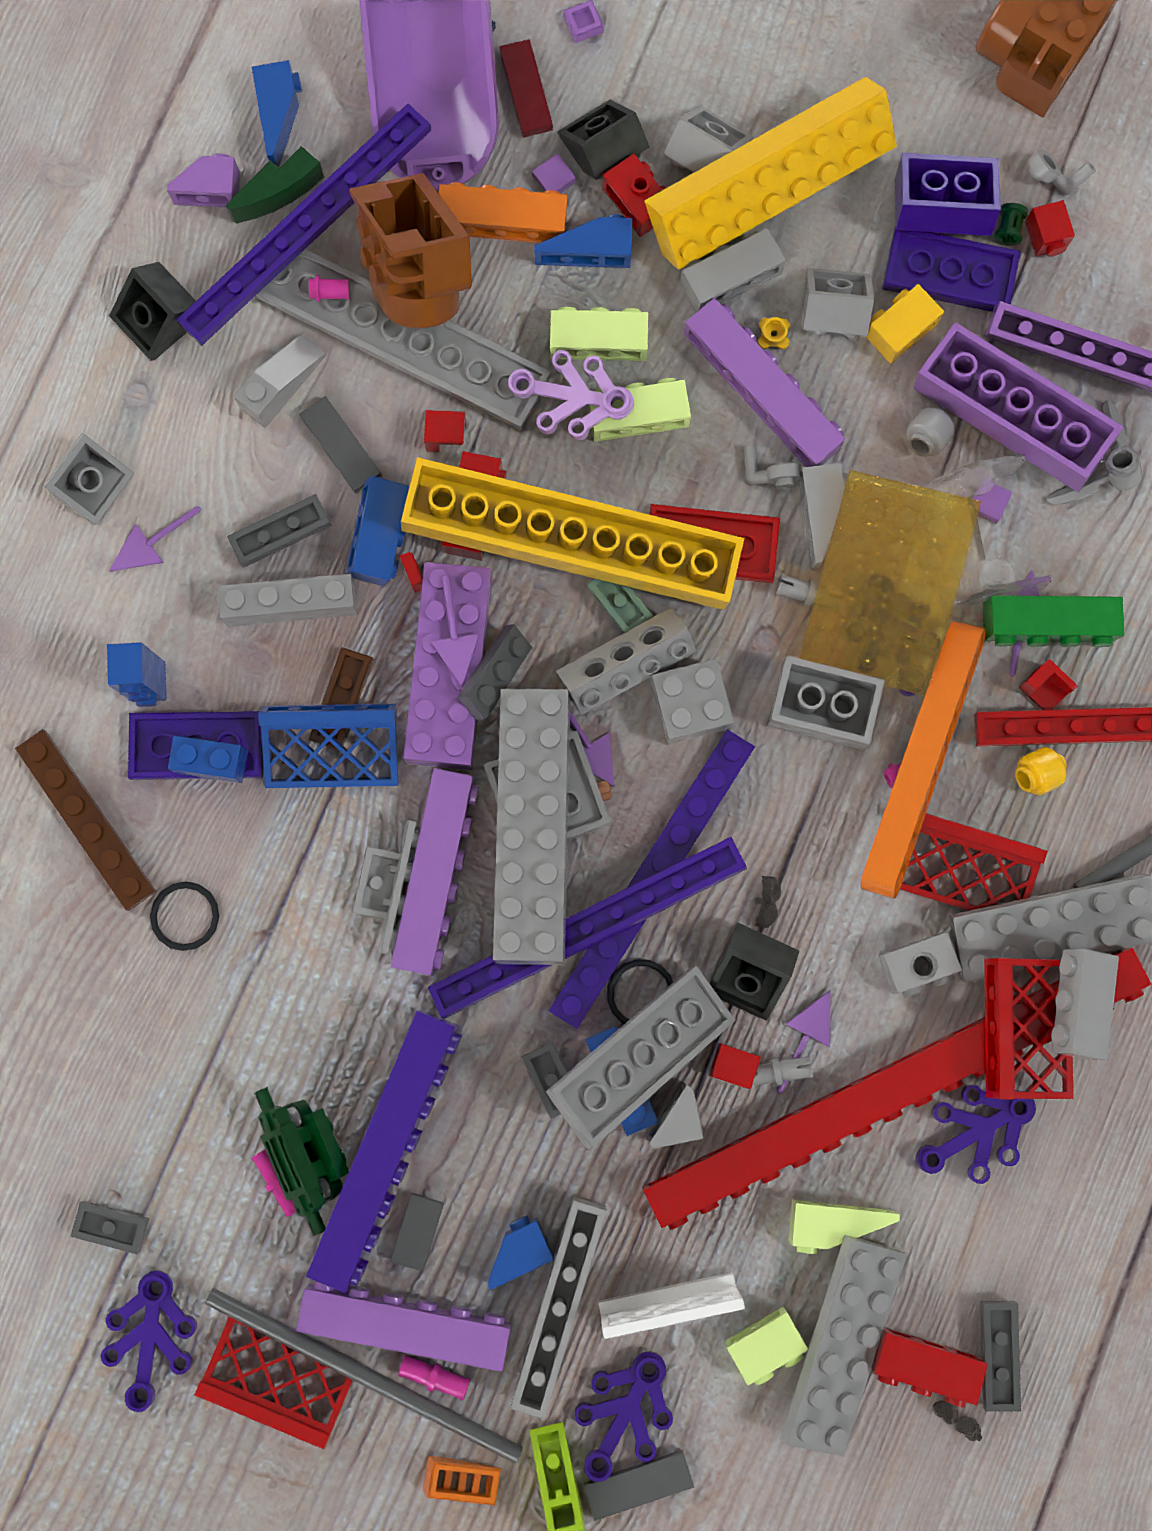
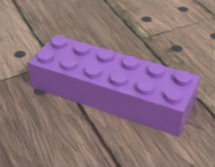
M956 322L922 366L914 385V389L1078 493L1114 444L1124 427Z
M425 562L403 757L407 764L473 770L478 720L463 705L458 695L485 656L493 579L491 568ZM445 575L450 580L458 637L480 634L463 686L460 685L430 642L451 638L443 577Z

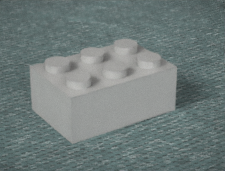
M786 656L781 665L767 726L864 750L870 745L885 680Z

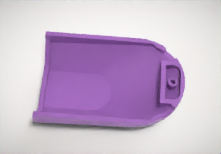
M359 0L373 135L408 103L431 124L432 131L395 164L391 170L399 178L424 173L436 191H439V184L448 185L452 182L465 184L486 165L493 153L498 136L499 116L490 0Z

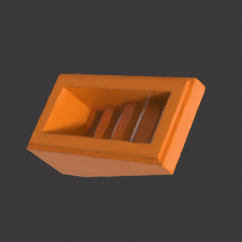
M429 1456L423 1492L427 1498L495 1505L501 1468L451 1458ZM439 1470H444L442 1486H437ZM453 1471L458 1472L456 1489L451 1488ZM472 1473L470 1491H465L467 1474ZM481 1475H487L484 1494L478 1493Z

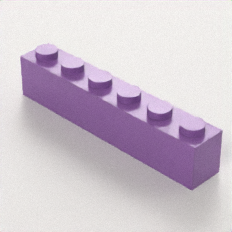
M714 297L685 322L683 334L805 467L823 465L841 449L845 438L840 426L832 420L829 422L821 413L822 409L817 401L812 397L807 398L802 393L797 380L791 374H785L778 367V361L775 356L768 350L764 351L756 343V337L749 328H742L729 306L724 303L721 305Z
M1002 301L995 305L984 334L985 337L1152 392V351Z
M433 769L391 963L392 968L431 976L434 975L435 969L441 970L444 950L439 949L442 936L448 937L451 925V917L446 916L449 903L455 904L458 892V884L453 883L456 870L462 871L465 859V851H461L460 848L463 837L469 838L472 826V818H467L469 806L476 805L479 793V786L474 785L475 779L473 776Z
M315 1281V1284L309 1283L304 1289L296 1332L502 1372L511 1322H506L505 1316L496 1313H485L484 1317L471 1315L470 1309L459 1306H451L450 1310L437 1308V1303L429 1300L419 1299L416 1304L403 1302V1296L393 1293H383L382 1297L369 1295L368 1289L350 1286L349 1290L343 1293Z

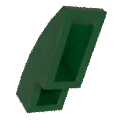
M302 146L280 168L269 161L225 205L231 219L235 223L253 220L273 213L294 202L324 178L321 164Z

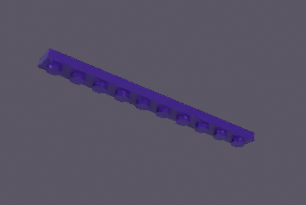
M409 103L405 105L176 319L178 324L199 345L203 346L355 203L349 194L350 188L376 183L432 131L431 124Z
M726 730L627 888L685 859L755 748L754 745L730 730ZM646 919L589 947L550 1007L549 1012L577 1029Z
M732 837L566 918L565 959L746 870L747 866ZM493 955L429 986L428 989L440 1017L446 1019L553 965L496 964L493 961Z

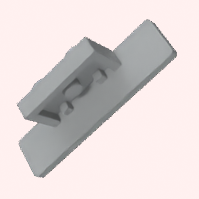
M413 820L406 821L399 853L366 847L352 913L385 919L378 953L388 954L389 948L394 949L396 945L398 929L393 928L396 915H402L406 896L400 894L403 882H409L413 863L408 862L410 849H416L420 830L415 829L416 821Z

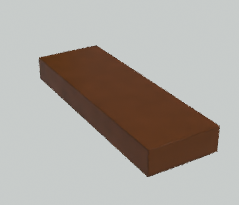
M341 647L321 705L358 704L374 660L373 657ZM341 728L333 736L343 746L350 728ZM312 729L309 741L321 744L326 738L318 730ZM325 729V730L328 731L329 733H331L334 729ZM330 741L325 745L326 747L338 750Z

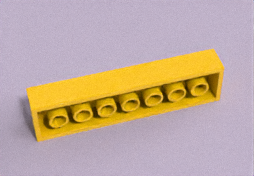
M865 76L646 199V208L661 254L680 270L691 261L700 259L896 148L897 143L886 89Z

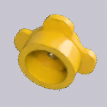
M772 317L762 318L759 321L758 327L761 330V337L758 339V345L762 349L778 347L780 350H784L789 346L790 340L787 338L790 323L787 319ZM772 331H775V332L777 333V335H776V336H772V335H771V332H772Z

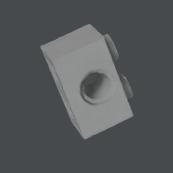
M948 932L939 933L878 955L892 994L902 993L904 998L923 992L921 985L934 981L935 986L955 980L953 974L962 971ZM918 957H923L928 963V970L923 976L918 975L913 968L914 961Z

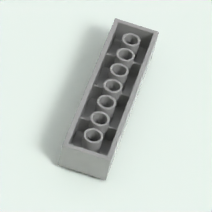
M501 689L493 961L496 964L565 965L570 695L568 689Z

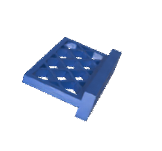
M397 703L263 706L258 712L259 726H261L265 788L398 786ZM341 728H350L359 737L348 750L333 737ZM358 728L368 729L363 733ZM374 728H389V741L381 749L367 737ZM291 729H301V731L296 734ZM307 729H316L326 738L315 750L300 738ZM325 729H334V730H333L331 733H329V732L326 731ZM270 730H283L292 740L282 750H279L270 741ZM362 740L376 752V755L366 765L361 763L351 753ZM328 741L343 753L332 766L318 754ZM295 742L310 754L299 767L284 754ZM388 747H390V757L384 753ZM271 751L277 755L273 760L271 758ZM346 757L360 769L353 778H344L335 770ZM381 757L390 765L391 777H377L368 768ZM279 758L294 771L287 779H273L272 766ZM312 758L327 770L321 778L312 779L302 770ZM363 773H365L369 778H359V777H360ZM298 774L302 779L293 778ZM330 774H332L335 778H327V777H328Z

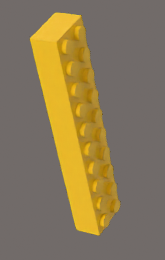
M419 457L416 459L401 519V529L403 532L724 610L730 603L744 538Z

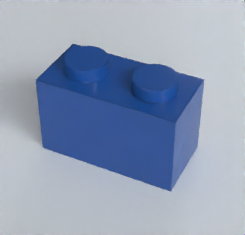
M173 736L168 769L181 775L243 783L248 750L241 745Z

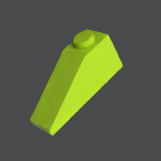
M560 1422L529 1430L547 1530L587 1531L564 1423Z

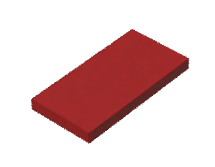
M650 504L649 515L744 538L735 580L773 584L780 525L779 517Z

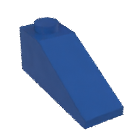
M289 60L251 67L268 160L278 168L299 108L297 93L302 92L299 72H292Z
M618 214L599 217L534 246L535 265L630 268L632 218H625Z

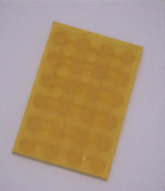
M850 470L799 659L885 680L884 686L925 696L928 686L932 685L981 501Z

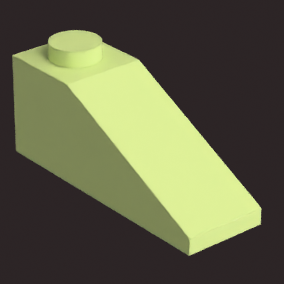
M792 1199L788 1241L792 1246H797V1252L817 1254L818 1249H830L842 1244L845 1235L858 1238L899 1222L900 1214L888 1209Z

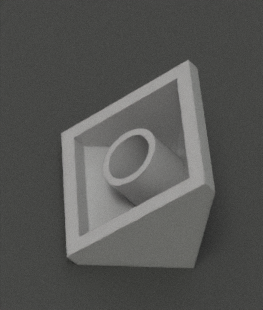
M81 433L43 486L57 500L96 525L134 472L86 434Z
M682 1082L658 1119V1123L654 1125L646 1138L648 1144L653 1148L703 1139L693 1088Z

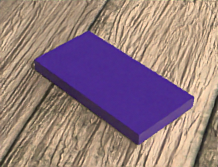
M894 228L882 289L900 293L904 289L910 291L919 284L933 300L993 312L995 305L1000 301L1011 304L1021 251L931 232L900 231Z
M259 711L129 713L128 779H208L176 774L168 769L173 736L241 745L248 750L243 779L263 778L261 726H259Z

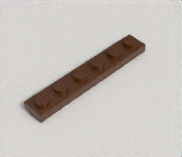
M42 729L15 748L125 910L130 911L157 891L47 731Z

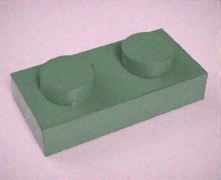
M594 579L587 584L589 591L622 633L653 617L631 587Z

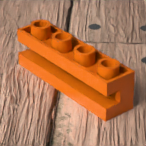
M452 182L448 185L439 184L438 194L470 237L542 243L565 233L568 210L567 194H561L555 190H546L543 193L530 192L520 187L513 188L512 190L498 189L492 185L469 187L458 182Z

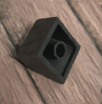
M608 100L557 131L559 137L583 172L595 180L603 179V174L633 153L639 158L641 152L650 147L636 112L612 100Z
M155 262L131 269L109 317L148 359L153 361L187 333L178 324L176 319L196 300L160 262Z
M737 923L709 984L722 1001L767 1021L792 977L799 950Z

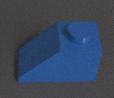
M528 1215L509 1224L511 1229L505 1233L487 1283L490 1290L554 1260V1253L537 1217L529 1220Z

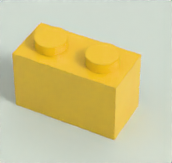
M919 284L910 291L907 289L902 290L893 299L892 303L894 305L886 312L880 309L871 317L868 336L865 337L890 364L938 325L944 314L943 309Z

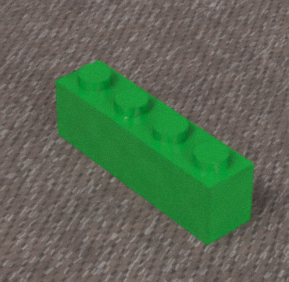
M992 595L983 602V628H986L985 641H995V646L999 647L1013 646L1015 642H1027V645L1030 647L1046 646L1048 642H1060L1061 647L1081 645L1080 642H1092L1093 647H1109L1113 645L1114 641L1125 636L1123 597Z

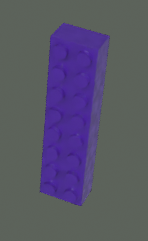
M424 1010L416 1011L308 1269L307 1278L343 1293L351 1285L357 1286L358 1282L361 1281L369 1262L363 1259L365 1253H370L372 1248L375 1247L382 1228L377 1226L379 1219H385L395 1200L396 1195L391 1194L393 1185L398 1186L402 1182L409 1163L404 1161L407 1152L412 1153L416 1149L423 1132L417 1129L420 1120H426L434 1106L436 1098L431 1097L434 1086L439 1088L448 1072L449 1066L444 1065L448 1053L451 1055L455 1054L462 1038V1034L457 1033L460 1025Z

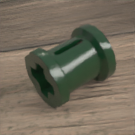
M1004 203L1001 205L999 214L1001 216L999 228L995 230L993 238L1001 245L1016 246L1021 244L1023 240L1021 229L1023 220L1028 216V209L1018 203Z

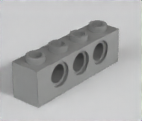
M670 607L558 669L556 673L563 688L569 690L571 702L580 715H583L652 677V675L695 653L696 648L687 626Z

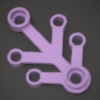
M566 350L556 351L552 356V363L558 372L563 373L571 387L534 380L531 372L526 369L515 370L508 379L511 392L518 398L524 399L534 394L566 400V402L552 411L543 412L537 417V426L543 434L555 432L557 423L585 405L598 406L582 419L575 418L571 420L568 425L571 437L575 440H583L588 436L589 429L608 417L615 420L623 419L632 412L634 407V399L631 392L624 387H615L604 371L602 360L598 356L587 357L583 363V368L588 377L595 378L603 393L588 389L573 366L572 358ZM566 357L568 361L565 365L557 364L559 358ZM598 363L599 368L596 371H589V365ZM520 383H529L526 390H518ZM615 400H622L624 402L620 408H613L612 404ZM545 419L553 420L550 427L544 428L541 424ZM576 425H583L584 430L581 433L576 434L573 432V428Z

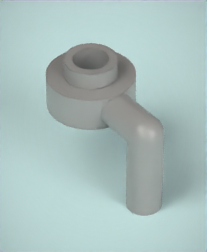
M1040 149L1029 159L1031 166L1029 172L1031 176L1039 183L1042 181L1052 183L1063 195L1071 194L1096 172L1095 167L1088 161L1067 179L1061 173L1055 159L1045 150Z
M756 446L743 447L746 482L749 485L771 483L775 484V488L784 489L795 486V481L801 479L800 465L797 463L776 464L768 467L767 470L758 471Z

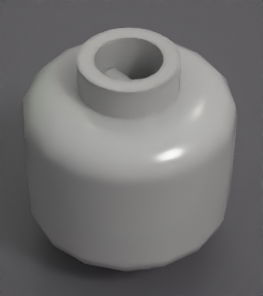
M928 407L923 408L916 414L907 427L905 435L910 449L915 454L924 457L935 456L944 450L952 438L955 428L953 421L946 411Z

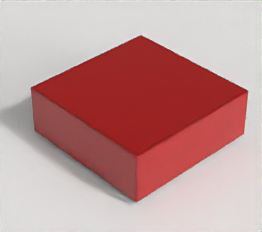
M407 552L400 555L414 593L421 591L423 577L413 553Z

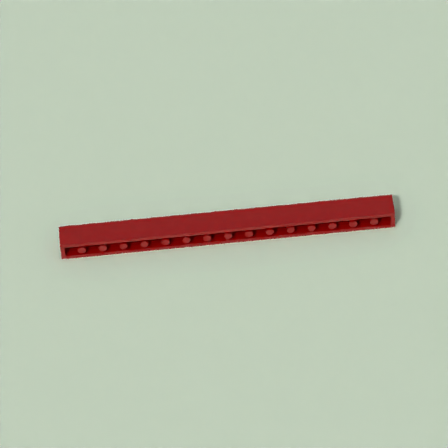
M1133 947L1123 948L1110 954L1119 956L1114 1003L1122 999L1127 1003L1143 996L1142 989L1152 984ZM1060 979L1049 985L1052 988H1054L1059 983ZM1041 988L1027 996L1038 1006L1048 993ZM1022 999L1013 1006L1014 1016L1020 1023L1032 1012ZM1054 999L1042 1011L1053 1024L1055 1023L1057 1008ZM1037 1016L1026 1029L1038 1041L1049 1028ZM985 1017L642 1186L661 1228L666 1226L670 1230L678 1228L688 1222V1215L698 1210L700 1214L708 1213L719 1206L718 1200L730 1195L731 1199L738 1198L750 1191L748 1185L758 1180H761L762 1184L770 1182L781 1175L780 1169L790 1164L793 1169L811 1161V1154L821 1149L823 1153L830 1152L842 1145L841 1139L851 1134L854 1138L860 1137L872 1130L871 1124L883 1119L884 1123H887L902 1116L901 1109L911 1104L917 1108L933 1100L931 1094L941 1089H944L946 1093L959 1088L964 1084L962 1079L971 1074H974L975 1077L985 1075ZM1022 1033L1014 1041V1051L1020 1057L1024 1055L1022 1049L1032 1045ZM1050 1038L1045 1044L1051 1042L1052 1038Z

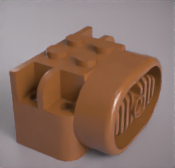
M1000 0L979 36L975 48L976 52L1001 67L996 77V86L1000 92L1044 118L1106 23L1118 0Z
M424 173L350 188L349 194L357 205L359 212L356 224L362 242L360 258L364 268H368L369 281L372 287L371 292L385 315L398 325L417 329L439 326L451 320L460 307L459 291L471 289L470 236Z

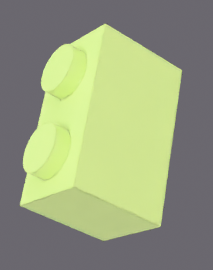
M784 1307L779 1308L724 1341L748 1386L752 1383L761 1385L774 1376V1370L783 1365L788 1368L797 1364L804 1358L803 1353L808 1351Z

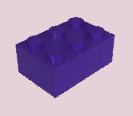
M918 153L901 154L895 176V230L992 236L1001 211L999 158Z

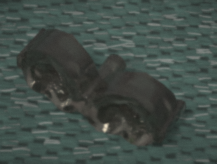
M762 876V898H755V904L761 906L754 926L769 928L778 917V909L775 903L780 898L781 888L776 877Z
M940 1400L933 1404L934 1414L941 1417L947 1424H953L955 1430L964 1434L966 1439L970 1441L982 1440L981 1428L975 1418L969 1416L959 1417L957 1407L945 1400Z

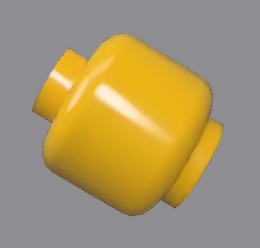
M1048 747L1038 748L1019 759L1015 778L1022 790L1036 796L1044 795L1060 787L1065 782L1067 763L1065 758L1055 750Z

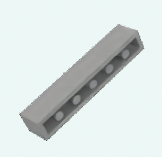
M573 1196L512 1398L511 1409L545 1420L606 1216L607 1208L605 1205Z

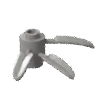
M1106 400L1103 404V414L1122 425L1114 403ZM1124 428L1110 448L1113 451L1108 457L1104 456L1101 462L1106 464L1107 475L1098 479L1089 477L1079 493L1069 486L1051 494L1047 501L1053 505L1083 499L1097 493L1100 489L1099 484L1108 480L1113 487L1119 490H1130L1136 487L1143 476L1140 457L1135 450L1126 447L1127 439Z

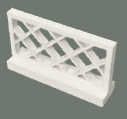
M732 1272L598 1301L604 1339L745 1309L743 1298L736 1287Z

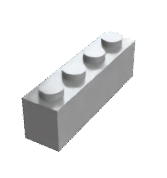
M351 574L218 586L220 619L228 627L358 615L356 583Z

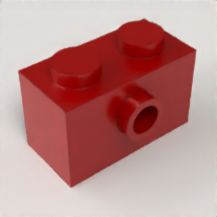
M633 153L603 174L602 189L625 218H632V228L639 237H642L653 229L645 200L666 189V187L658 185L653 178L654 175L650 166L645 161L641 162Z

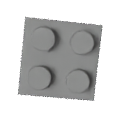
M717 658L652 675L650 683L667 745L731 729L734 720Z

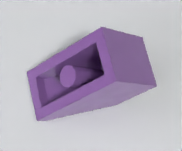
M221 153L213 154L212 156H201L167 185V192L173 204L226 207L225 205L239 192L240 171L235 158Z

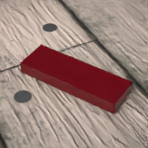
M530 39L499 46L522 137L553 131V123Z

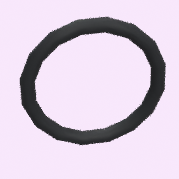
M187 881L174 883L162 890L153 902L150 913L152 930L158 940L171 949L180 951L197 949L208 942L217 929L219 921L218 904L211 892L200 884ZM187 888L196 890L206 897L211 905L213 917L210 928L202 938L193 943L180 944L172 942L163 935L158 926L157 913L159 905L168 894L175 890Z
M635 959L621 965L613 973L607 986V1001L612 1014L622 1024H625L630 1019L626 1018L618 1010L614 1000V987L618 978L626 970L636 966L650 967L658 971L665 978L669 986L673 983V979L662 965L651 960Z

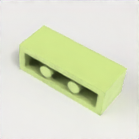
M569 306L560 307L558 310H551L550 359H552L556 351L566 350L572 359L585 360L589 356H598L601 360L646 361L648 350V312H641V310L636 308L609 311L603 307H595L590 309V311H584Z
M665 378L652 385L645 386L644 383L627 385L625 388L631 392L634 399L632 412L627 417L619 420L606 418L592 427L594 442L689 428L691 413L685 380L676 381L675 378ZM601 389L595 390V392L603 393ZM615 400L612 407L620 408L624 402L622 400ZM588 405L589 413L598 406Z

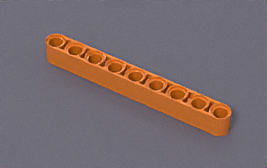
M952 621L948 628L862 874L860 885L862 890L893 899L897 897L984 646L986 628Z

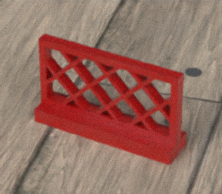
M926 813L920 833L929 835L935 848L919 856L913 850L912 855L914 859L910 860L908 865L909 867L917 863L925 879L913 886L902 883L900 890L968 911L984 908L990 904L998 905L996 901L1012 893L1016 900L1030 898L1041 863L1044 864L1048 851ZM936 838L946 840V842L939 845ZM956 843L962 846L967 858L950 866L942 849ZM967 847L978 850V852L971 855ZM938 852L946 869L929 877L921 860ZM988 853L994 856L999 868L982 876L974 859ZM1000 857L1011 861L1004 865ZM970 862L978 878L961 887L953 870ZM1018 863L1030 866L1027 879L1014 885L1006 869ZM1002 872L1010 888L993 897L985 880ZM949 873L957 889L945 896L938 894L932 881ZM981 883L989 899L978 905L970 904L964 891ZM928 884L931 891L922 889L920 887ZM1024 887L1022 895L1020 897L1017 890ZM960 894L963 901L954 899L952 897Z
M984 959L987 1098L1074 1099L1073 1056L1058 1054L1053 1058L1043 1047L1051 1038L1055 1023L1053 1024L1042 1011L1053 999L1055 1001L1059 990V983L1052 988L1041 976L1050 967H1059L1061 960ZM1013 966H1023L1032 976L1022 988L1013 981ZM1032 966L1041 967L1038 969V971H1036ZM1036 982L1048 993L1038 1006L1025 994ZM1020 999L1032 1010L1022 1023L1014 1016L1013 1006ZM1037 1016L1049 1028L1038 1041L1026 1029ZM1021 1033L1033 1045L1023 1058L1014 1051V1041ZM1038 1051L1050 1063L1039 1076L1027 1064ZM1023 1069L1034 1081L1025 1091H1015V1076ZM1054 1069L1062 1076V1091H1052L1043 1082ZM1038 1087H1040L1043 1091H1035V1090H1036Z
M229 1317L194 1396L316 1447L325 1449L353 1380L346 1377L344 1384L330 1390L323 1372L328 1367L321 1366L316 1361L314 1362L317 1369L298 1377L291 1356L299 1352L293 1351L289 1353L287 1346L283 1344L281 1346L285 1355L266 1363L259 1343L270 1339V1337L265 1336L257 1339L254 1329L250 1327L248 1329L253 1342L234 1350L230 1334L235 1323L245 1327L248 1326ZM227 1343L230 1352L225 1355H222V1352ZM255 1346L262 1366L243 1374L236 1354ZM231 1356L238 1376L226 1382L213 1377L218 1362ZM287 1359L294 1379L275 1387L268 1367ZM263 1369L270 1390L256 1395L249 1391L245 1377ZM319 1372L326 1392L307 1400L300 1380ZM240 1380L243 1389L235 1385H232L231 1383ZM296 1383L303 1403L292 1408L283 1406L277 1390ZM341 1390L335 1404L332 1393ZM272 1393L275 1402L264 1398V1396ZM328 1396L333 1409L327 1424L314 1419L309 1407L310 1403ZM305 1407L307 1415L295 1410Z

